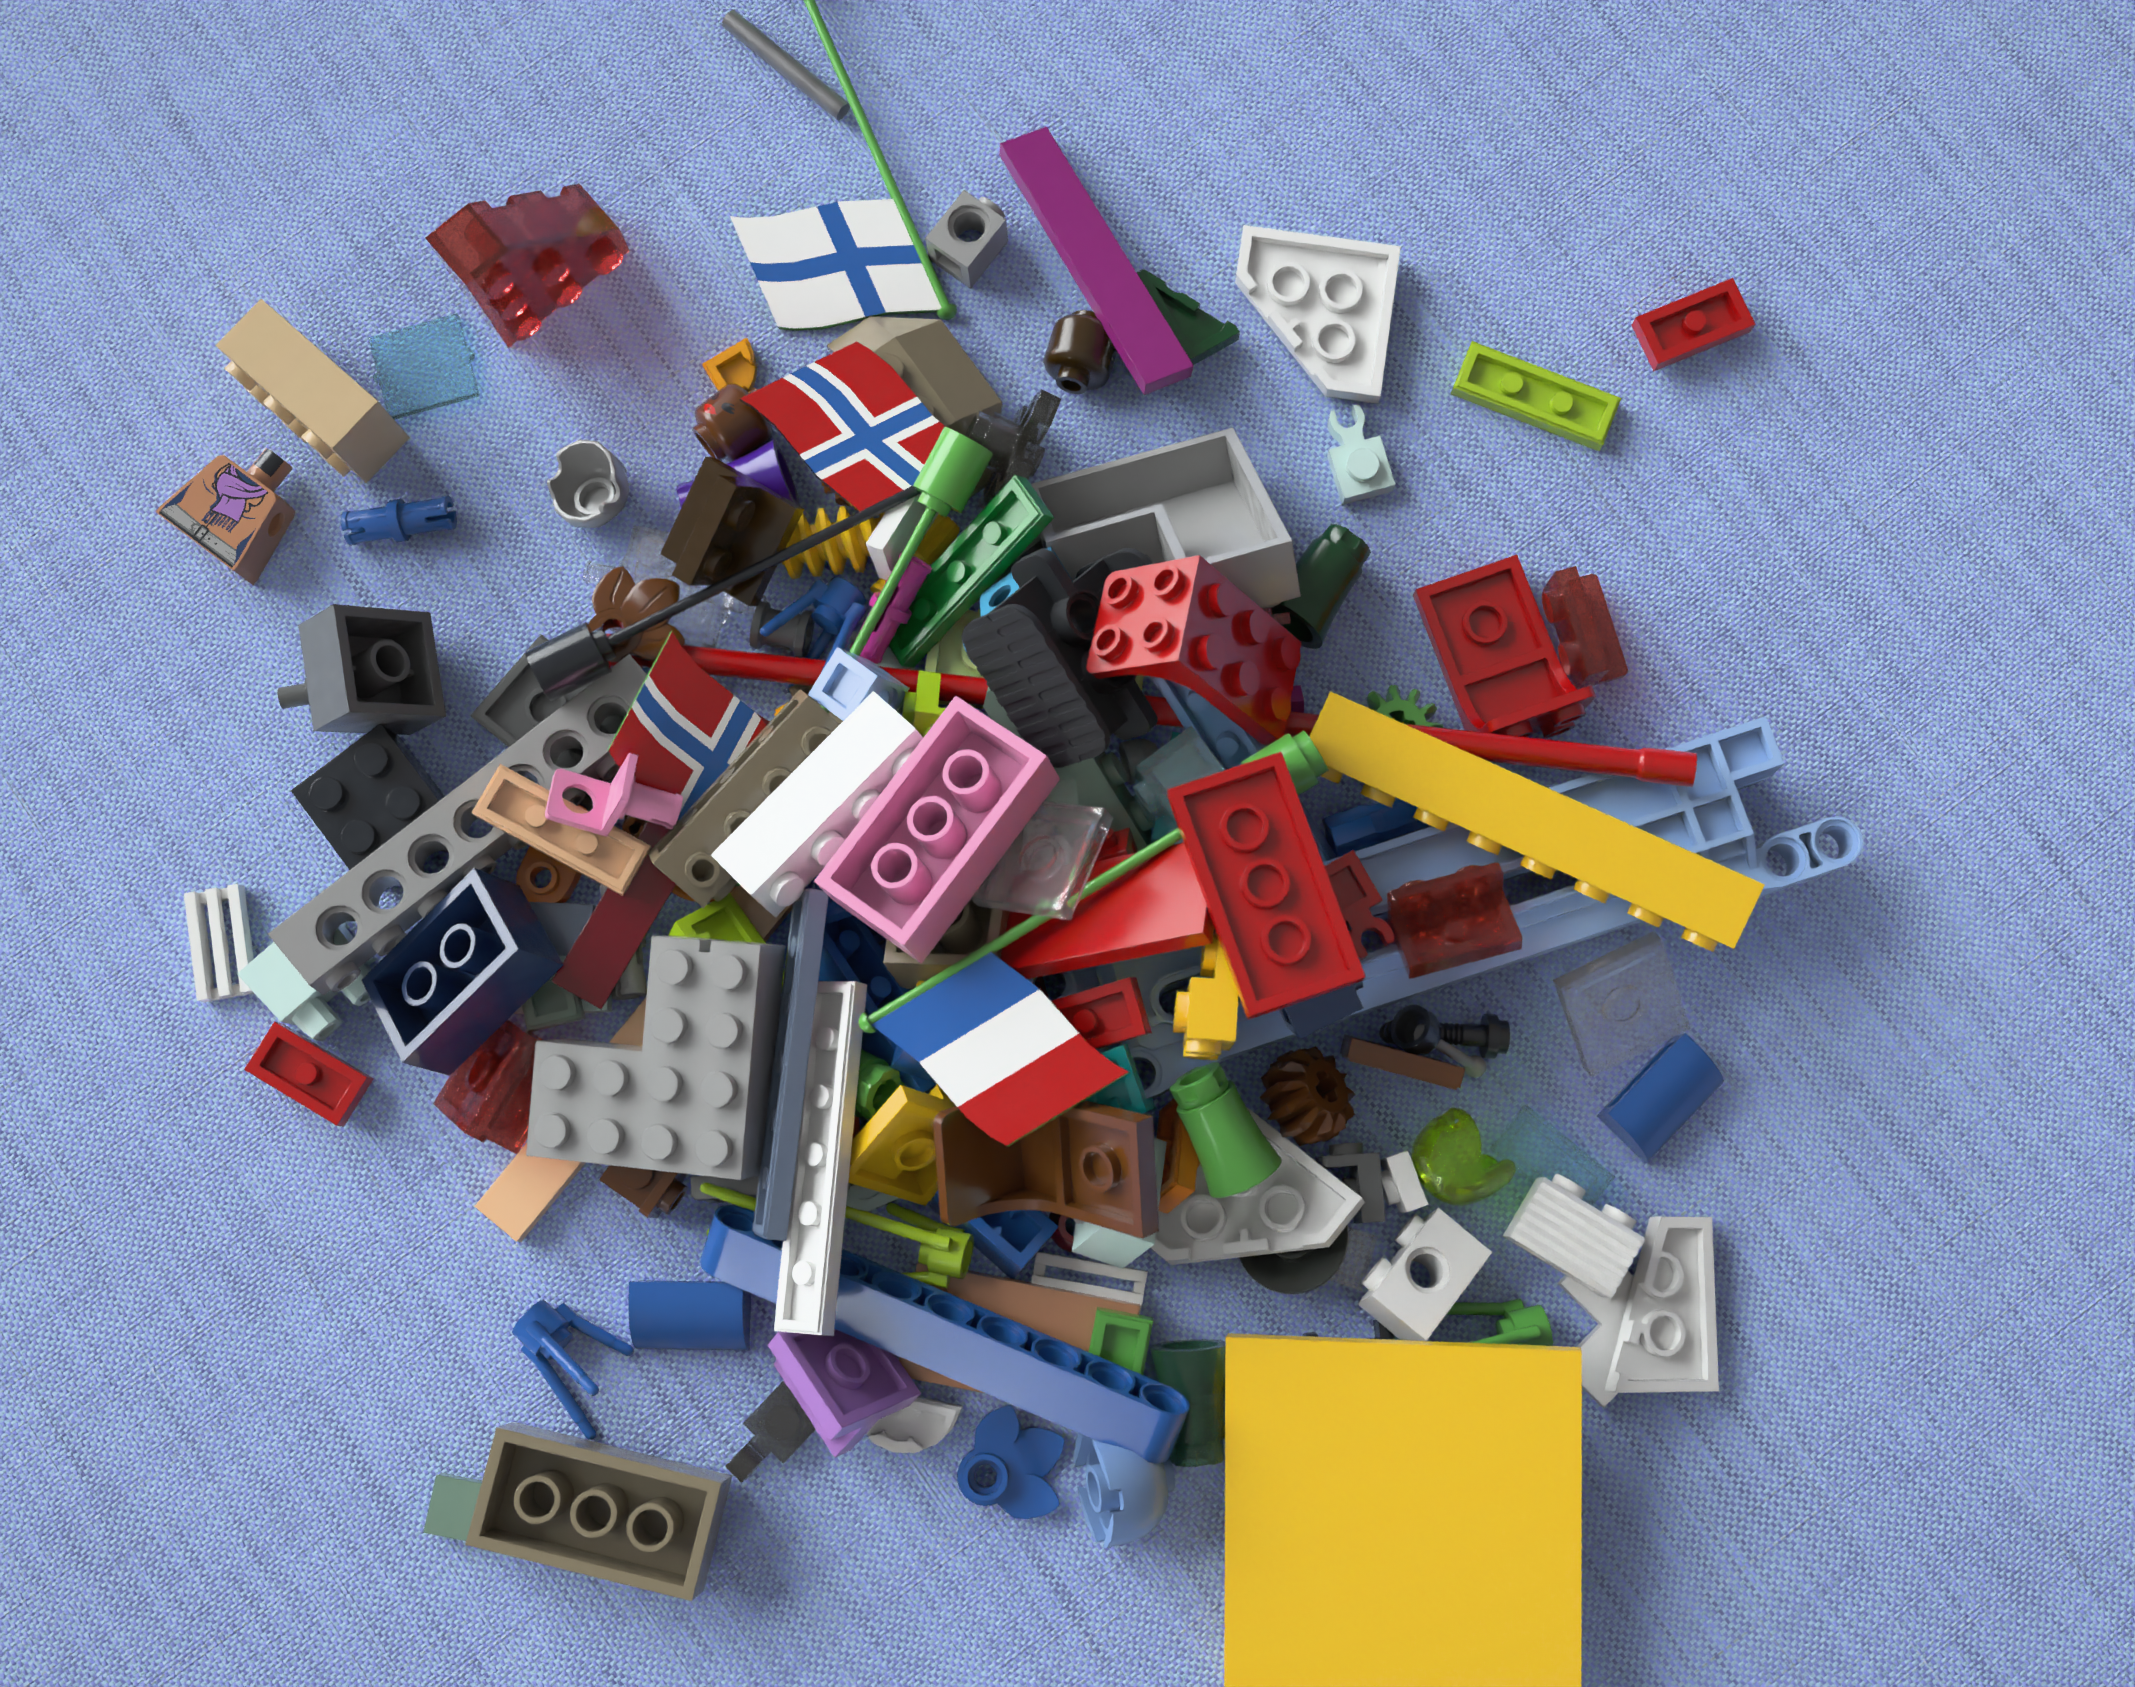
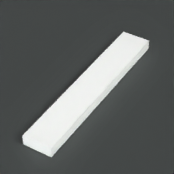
M856 981L818 982L787 1240L783 1241L774 1331L834 1336L863 1033L859 1026V1017L865 1012L867 984Z

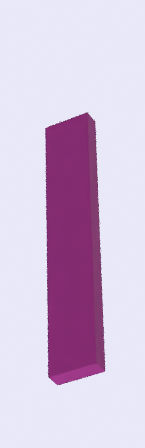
M1044 127L1000 143V158L1096 317L1101 321L1105 332L1143 395L1191 377L1194 365L1048 128Z

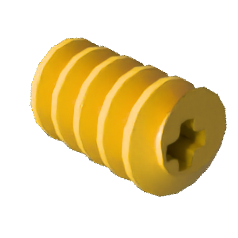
M839 506L836 522H830L824 508H818L815 522L809 525L804 513H802L786 548L850 517L846 507ZM885 512L879 514L878 518H871L782 562V565L785 566L791 579H799L801 577L804 563L807 564L813 577L822 576L826 561H828L835 575L843 574L847 558H849L856 573L864 572L868 556H870L866 542Z

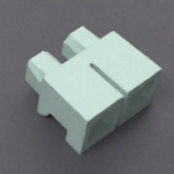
M346 922L341 924L335 931V945H345L354 938L348 931L349 926ZM274 942L237 973L243 982L281 1022L296 1025L312 1039L325 1040L342 1023V1020L327 1004L340 991L333 992L330 990L325 995H322L309 986ZM373 957L359 967L361 973L358 978L346 988L340 990L353 1005L361 1006L371 1000L361 980L372 970L370 965L375 961Z

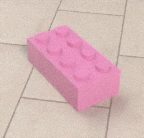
M955 696L814 882L835 903L922 964L1059 782L1060 778L1047 755Z

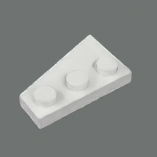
M1650 1217L1604 1391L1613 1393L1719 1391L1712 1217Z

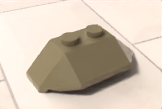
M869 316L827 345L829 352L832 354L857 341L871 349L892 366L938 421L946 427L974 440L993 453L991 462L983 472L971 497L991 484L1003 407L1002 401L942 320Z

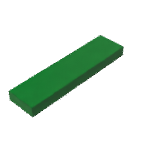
M1014 475L931 565L932 570L930 574H927L909 607V610L912 612L907 624H900L889 644V648L901 666L914 668L980 598L982 593L999 578L1055 518L1027 478Z

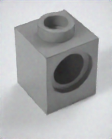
M963 190L925 238L930 261L971 289L1008 242L1005 214L990 199L980 197L978 200ZM967 230H977L983 234L978 240L972 242L962 241L958 238L961 233Z

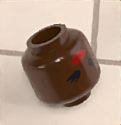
M728 384L696 408L695 419L697 425L692 428V431L711 457H715L720 461L725 459L728 462H732L748 455L771 440L773 432L770 422L757 411L740 401V398L758 390L754 387L747 392L737 384Z

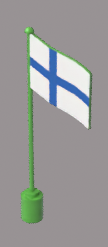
M803 0L891 199L833 202L770 217L743 218L730 216L776 324L782 330H822L862 321L869 316L880 317L884 315L937 313L941 319L950 320L956 315V304H950L815 0Z

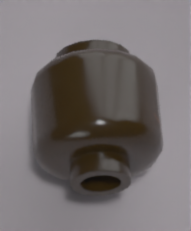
M1078 310L1073 312L1072 315L1062 317L1055 323L1043 363L1047 373L1056 380V385L1060 389L1071 394H1083L1086 390H1095L1107 383L1115 362L1117 350L1095 313L1088 310Z

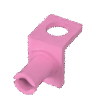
M629 753L612 783L565 769H557L553 775L545 817L551 821L606 837L618 818L622 819L625 815L659 824L672 830L681 811L683 795L668 793L636 783L634 774L638 755ZM570 788H578L585 791L593 801L592 810L583 814L569 810L562 800V793Z

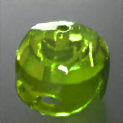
M1449 1108L1445 1114L1430 1120L1417 1135L1412 1145L1411 1160L1420 1183L1433 1197L1450 1205L1465 1206L1486 1199L1506 1186L1516 1173V1166L1512 1160L1504 1159L1498 1162L1487 1154H1481L1482 1144L1477 1125L1471 1115L1460 1108Z

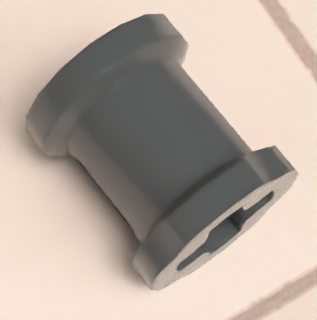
M761 600L759 605L756 606L751 623L750 647L759 650L763 645L793 651L795 657L805 658L813 637L815 624L811 616L813 611L805 610L769 636L764 637L760 634L762 626L783 610L773 609L769 602Z

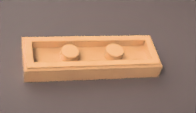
M500 764L471 813L624 896L651 846L613 826L606 837L548 820L545 817V810L550 791ZM562 798L569 810L580 814L588 812Z

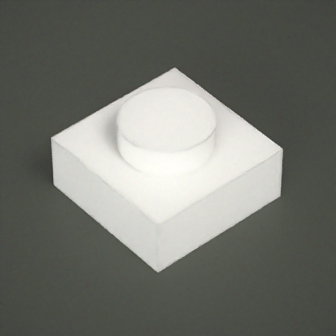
M1408 1150L1380 1160L1384 1170L1381 1172L1383 1197L1388 1206L1396 1203L1399 1212L1405 1213L1428 1205Z

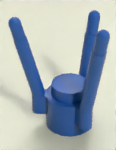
M833 577L827 585L823 581L816 579L807 593L762 626L760 634L764 637L769 636L813 604L815 610L811 615L812 619L823 631L806 658L819 660L833 636L838 634L825 662L824 669L837 647L845 650L856 624L867 611L865 608L867 600L864 594L852 583L840 577ZM789 684L788 688L794 686L795 684Z
M541 1300L534 1304L518 1320L512 1330V1334L523 1344L521 1351L536 1365L588 1440H593L596 1437L595 1429L548 1360L554 1358L589 1395L595 1396L599 1392V1387L564 1350L573 1337V1334L567 1328L571 1326L625 1356H631L634 1349L631 1345L618 1339L613 1334L581 1318L565 1303L554 1309L545 1300Z

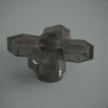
M1041 389L1034 395L1029 407L1023 405L1016 412L1013 420L995 411H992L990 415L980 410L976 412L965 436L993 453L991 462L986 467L993 472L983 490L977 505L978 507L984 509L1014 475L1025 477L1027 480H1029V477L1032 478L1045 453V448L1040 446V443L1052 424L1061 398Z

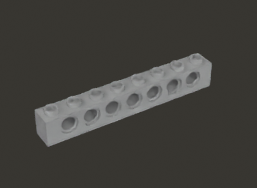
M630 654L611 668V673L592 682L268 933L309 986L322 995H325L330 990L337 992L346 988L360 975V966L376 954L379 956L388 954L407 935L405 931L424 918L473 868L491 874L497 866L495 861L512 847L518 850L527 845L494 826L490 833L484 837H469V828L478 819L471 812L500 764L550 791L553 775L557 769L561 768L556 766L559 755L567 749L575 748L583 751L581 761L574 767L561 769L598 780L601 778L603 781L616 776L620 768L608 751L616 733H603L600 731V726L609 716H626L647 677V674ZM570 788L562 793V798L575 805H579L585 797L583 790L578 788ZM438 851L449 853L448 863L443 870L433 874L424 872L425 861L431 854ZM393 886L403 887V897L398 905L391 909H380L379 900L386 889ZM355 921L357 923V933L353 940L345 945H335L334 934L337 928L345 922Z

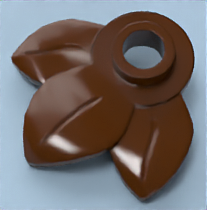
M617 567L604 575L596 585L592 594V603L596 615L590 620L588 625L592 631L602 627L604 632L615 627L626 628L678 602L680 586L675 581L663 578L646 579L635 584L631 574L624 567ZM669 618L613 646L617 657L610 660V662H620L629 654L644 660L655 661L671 630L681 646L685 644V638L674 626L668 624L671 619Z

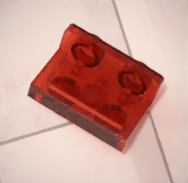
M1576 566L1555 571L1543 588L1542 604L1548 621L1551 624L1554 623L1560 642L1558 653L1563 670L1567 675L1571 676L1573 685L1577 690L1623 678L1628 673V668L1598 576L1596 574H1589L1579 577Z
M1498 862L1483 866L1469 865L1453 874L1427 881L1413 880L1387 893L1388 924L1393 931L1394 940L1409 979L1522 949V934L1503 892V871Z

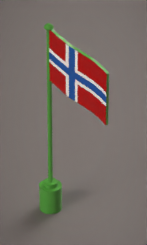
M948 427L943 428L913 484V487L921 492L917 502L926 507L849 652L860 656L935 514L937 513L947 518L951 509L962 513L993 456V453L987 448ZM671 630L613 738L608 751L619 768L629 753L638 755L634 774L636 783L668 793L683 795L679 820L767 725L755 711L701 669L681 646ZM820 705V707L823 708L827 713L830 712L824 706Z

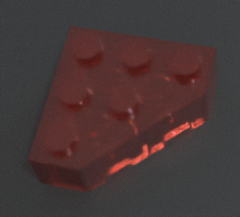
M580 184L564 186L560 193L561 196L547 198L541 190L509 196L506 206L492 208L486 200L468 203L425 237L468 302L508 348L518 340L522 341L531 337L540 328L542 320L557 308L567 307L576 301L587 284L597 276L606 275L616 269L621 263L623 255L630 251L620 229Z

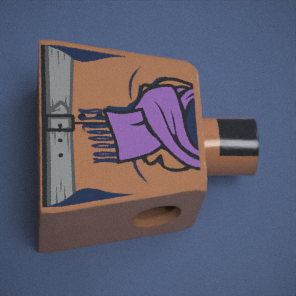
M267 447L247 472L225 455L217 456L157 509L156 513L250 584L254 585L295 516V510L274 493L293 467Z

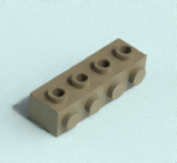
M800 689L676 822L673 829H670L650 850L648 855L652 863L703 908L712 898L716 902L721 901L731 892L737 881L711 854L840 724Z

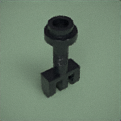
M1484 1014L1480 1024L1459 1025L1458 1023L1443 1024L1439 1022L1442 1027L1441 1039L1450 1045L1459 1044L1461 1046L1479 1047L1481 1057L1495 1059L1498 1053L1506 1054L1508 1052L1510 1044L1509 1022L1507 1020H1499L1496 1014ZM1392 1021L1383 1024L1379 1031L1381 1040L1387 1044H1395L1390 1032Z

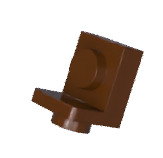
M609 1165L599 1179L640 1208L639 1212L647 1218H658L662 1211L669 1215L680 1203L688 1189L682 1183L688 1174Z

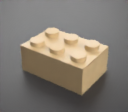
M260 299L215 345L231 360L224 369L258 402L280 418L303 442L308 443L343 477L352 470L367 483L410 438L372 395L263 299Z

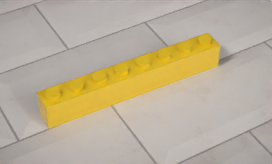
M1331 691L1309 736L1328 768L1327 772L1320 775L1321 777L1339 784L1343 774L1365 783L1360 794L1391 808L1396 798L1417 807L1413 818L1444 832L1449 821L1468 829L1470 834L1466 840L1467 842L1495 855H1499L1502 846L1524 855L1520 866L1551 880L1556 869L1577 878L1574 890L1602 903H1606L1610 894L1631 903L1627 914L1660 928L1664 918L1685 927L1681 938L1714 952L1718 942L1733 949L1735 948L1765 885Z

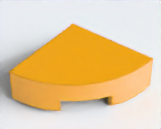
M747 337L702 364L717 391L728 384H737L747 392L754 387L757 376V363Z

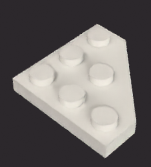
M1243 225L1235 284L1325 397L1378 404L1381 396L1401 246Z
M1247 1108L1261 1132L1282 1158L1279 1168L1267 1179L1246 1191L1228 1197L1215 1198L1209 1194L1200 1164L1197 1168L1195 1191L1168 1214L1158 1211L1159 1232L1155 1235V1244L1150 1248L1170 1265L1326 1248L1331 1246L1364 1205L1365 1201Z

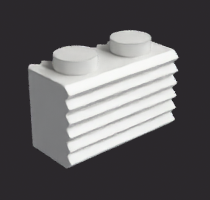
M1555 1174L1552 1181L1545 1177L1536 1178L1503 1237L1601 1297L1612 1298L1645 1241L1643 1236L1632 1230L1636 1221L1611 1205L1605 1204L1602 1211L1586 1203L1582 1200L1586 1190L1562 1175Z

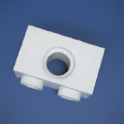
M1437 1208L1423 1219L1415 1214L1396 1236L1395 1241L1401 1245V1248L1389 1262L1382 1257L1361 1283L1369 1290L1359 1301L1358 1305L1400 1340L1427 1341L1492 1254L1491 1250L1440 1208ZM1412 1261L1419 1262L1428 1269L1431 1278L1429 1288H1423L1413 1281L1410 1275V1264Z

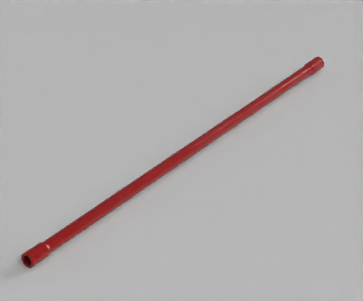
M691 645L682 646L701 669L707 674L715 676L813 686L826 660ZM631 656L641 668H651L655 662ZM608 661L610 667H613L618 663ZM879 666L910 688L908 692H916L919 670ZM941 673L939 700L951 702L957 696L968 704L984 705L988 690L987 682L983 677ZM1145 695L1157 715L1158 722L1156 725L1184 728L1165 697ZM1291 711L1286 722L1284 735L1289 733L1291 737H1294L1305 731L1310 736L1319 714ZM1405 724L1488 762L1630 777L1642 782L1693 787L1696 775L1697 753L1647 747L1630 749Z

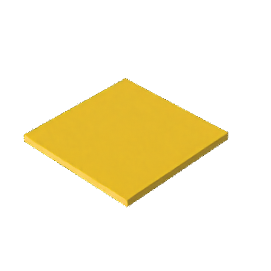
M1228 1333L1226 1335L1224 1687H1581V1347Z

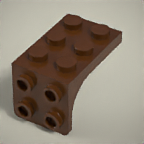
M1085 1100L1010 1146H1006L986 1134L971 1122L957 1106L940 1111L935 1116L933 1122L940 1218L943 1223L958 1226L993 1213L1037 1210L1060 1214L1139 1238H1145L1159 1232L1153 1116Z

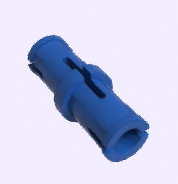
M449 495L405 503L402 499L389 500L384 507L342 512L341 529L342 531L351 529V533L344 535L345 541L350 546L393 538L396 542L409 541L413 534L445 529L454 530L457 526L456 510L447 511V508L454 506Z

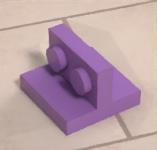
M834 1329V1336L779 1331L768 1343V1347L777 1359L773 1365L835 1458L851 1451L879 1419L910 1406L921 1394L895 1354Z

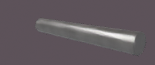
M731 10L725 15L722 21L724 29L837 121L846 116L850 109V104L737 11Z

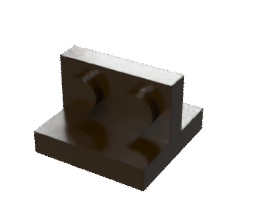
M705 456L660 554L676 563L672 576L689 586L712 585L785 549L804 508L717 458ZM777 565L724 592L748 606H758Z

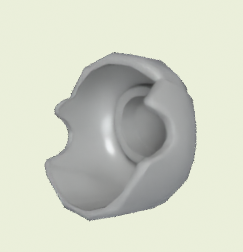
M580 439L561 448L556 453L559 464L558 471L553 478L547 480V485L558 515L574 527L599 528L621 512L628 499L629 483L627 471L623 463L598 441Z

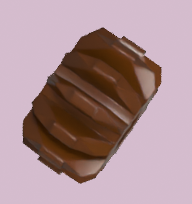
M1315 1046L1309 1049L1300 1048L1294 1052L1290 1050L1277 1057V1061L1270 1064L1268 1072L1261 1077L1266 1091L1259 1098L1269 1105L1271 1110L1267 1120H1276L1280 1124L1281 1136H1293L1299 1146L1319 1141L1326 1142L1338 1136L1339 1132L1346 1128L1347 1121L1355 1115L1349 1101L1356 1094L1346 1086L1344 1079L1347 1073H1340L1337 1070L1334 1056L1323 1057L1321 1051Z

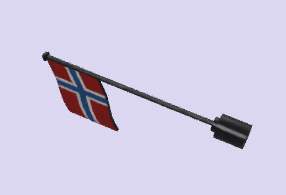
M857 341L740 398L742 403L757 411L775 426L815 476L857 510L858 513L609 636L605 634L602 627L592 631L587 622L526 651L525 655L548 699L552 702L611 673L612 669L608 661L617 657L613 646L921 494L920 491L913 487V484L943 428L946 426L929 412L892 366L871 349Z

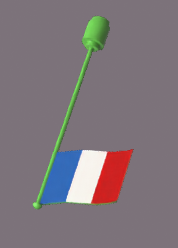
M1305 731L1294 737H1291L1288 733L1240 762L1242 765L1282 752L1298 796L1319 784L1317 777L1328 771L1322 756ZM1179 828L868 1016L866 1012H863L859 1017L860 1028L866 1033H874L876 1029L917 1060L971 1122L990 1137L1006 1146L1012 1145L1128 1075L1129 1071L1114 1064L1094 1049L1038 987L998 958L994 953L1181 840L1182 836Z

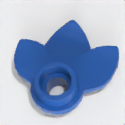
M1012 1405L997 1408L980 1421L975 1432L974 1449L968 1452L960 1462L957 1471L959 1489L970 1502L981 1506L998 1504L1006 1513L1016 1519H1031L1049 1514L1059 1507L1060 1501L1055 1491L1043 1477L1057 1463L1064 1447V1438L1052 1430L1041 1427H1029L1020 1430L1019 1419ZM981 1465H990L997 1473V1480L990 1486L979 1484L975 1478V1471Z

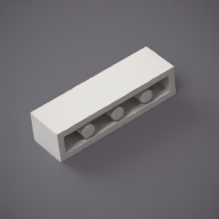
M873 691L711 856L776 918L787 906L800 898L804 888L824 869L923 737L908 721Z

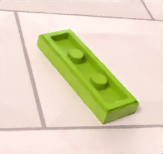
M1474 341L1469 346L1450 393L1453 396L1596 451H1600L1621 401L1620 397Z

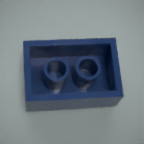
M473 868L361 981L402 1063L450 1076L564 964L520 885Z

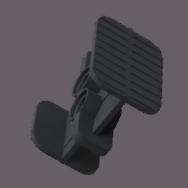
M1123 548L1086 564L1077 572L1076 579L1073 582L1052 551L1040 549L1021 558L1012 566V576L1019 589L988 614L972 620L963 629L961 637L967 655L977 666L976 669L986 680V684L997 697L1001 707L1003 706L1006 715L1016 726L1021 738L1023 737L1025 742L1047 755L1054 768H1062L1101 755L1109 747L1112 734L1121 740H1129L1148 733L1158 722L1154 709L1135 681L1137 675H1121L1097 679L1086 669L1107 577L1115 571L1153 564V561L1147 555L1136 549Z

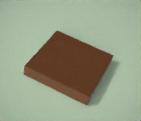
M1345 1034L1340 1049V1054L1348 1061L1457 1090V1087L1461 1088L1466 1069L1453 1063L1419 1054H1412L1405 1050Z

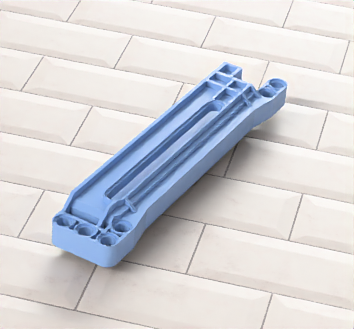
M1766 716L1665 749L1697 753V767L1693 787L1649 783L1630 777L1595 773L1549 787L1551 790L1765 884L1760 895H1767L1830 874L1855 861L1860 855L1863 846L1862 834L1856 824L1847 818L1839 816L1828 817L1774 835L1755 846L1754 832L1738 790L1766 780L1767 777L1772 776L1785 764ZM1450 821L1445 832L1431 826L1355 852L1383 899L1380 904L1369 910L1373 917L1383 919L1384 921L1533 871L1520 866L1523 854L1505 846H1502L1499 855L1479 848L1466 841L1470 830ZM1821 833L1830 835L1837 842L1839 853L1836 859L1830 858L1822 852L1819 845ZM1769 850L1778 852L1786 861L1787 870L1784 876L1775 875L1768 868L1766 855ZM1340 857L1325 861L1323 864L1325 866ZM1575 885L1367 953L1368 956L1360 961L1366 976L1362 981L1363 988L1356 991L1363 1009L1335 1023L1642 922V920L1627 914L1631 905L1630 902L1610 894L1606 903H1602L1574 890ZM1202 946L1058 973L1066 982L1065 991L1058 998L1124 978L1137 977L1152 1033L1096 1050L1102 1053L1128 1044L1133 1061L1142 1060L1150 1064L1155 1071V1081L1151 1087L1144 1090L1146 1098L1152 1097L1154 1099L1170 1091V1087L1177 1081V1078L1196 1067L1205 1066L1212 1062L1219 1063L1296 1037V1035L1287 1028L1279 1010L1248 1020L1240 997H1238L1236 1041L1229 1051H1221V1055H1218V1060L1184 1058V1033H1173L1174 1016L1162 1010L1159 999L1169 992L1187 987L1191 977L1211 979V977L1200 976ZM1038 977L1030 978L1027 980L1030 981L1032 984H1035V981Z

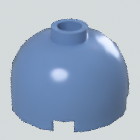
M1079 1433L1075 1444L1074 1461L1075 1467L1086 1465L1087 1488L1077 1486L1084 1518L1092 1537L1096 1542L1104 1541V1548L1128 1544L1144 1538L1160 1523L1167 1509L1168 1492L1175 1489V1473L1170 1459L1163 1463H1150L1133 1451L1098 1442Z

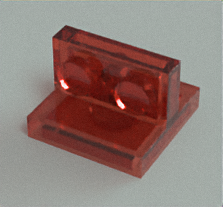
M509 1018L449 1076L433 1104L465 1134L483 1143L488 1139L518 1154L528 1138L536 1041L545 1039L533 1032L527 1031V1029Z

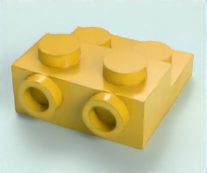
M1215 930L1212 944L1203 945L1201 950L1200 976L1211 977V979L1191 977L1187 992L1177 991V997L1175 998L1173 1033H1184V1058L1218 1060V1055H1221V1051H1229L1236 1041L1239 994Z
M938 1084L928 1094L903 1085L896 1089L852 1140L848 1183L924 1206L934 1197L938 1191L933 1122L935 1116L940 1111L956 1106Z

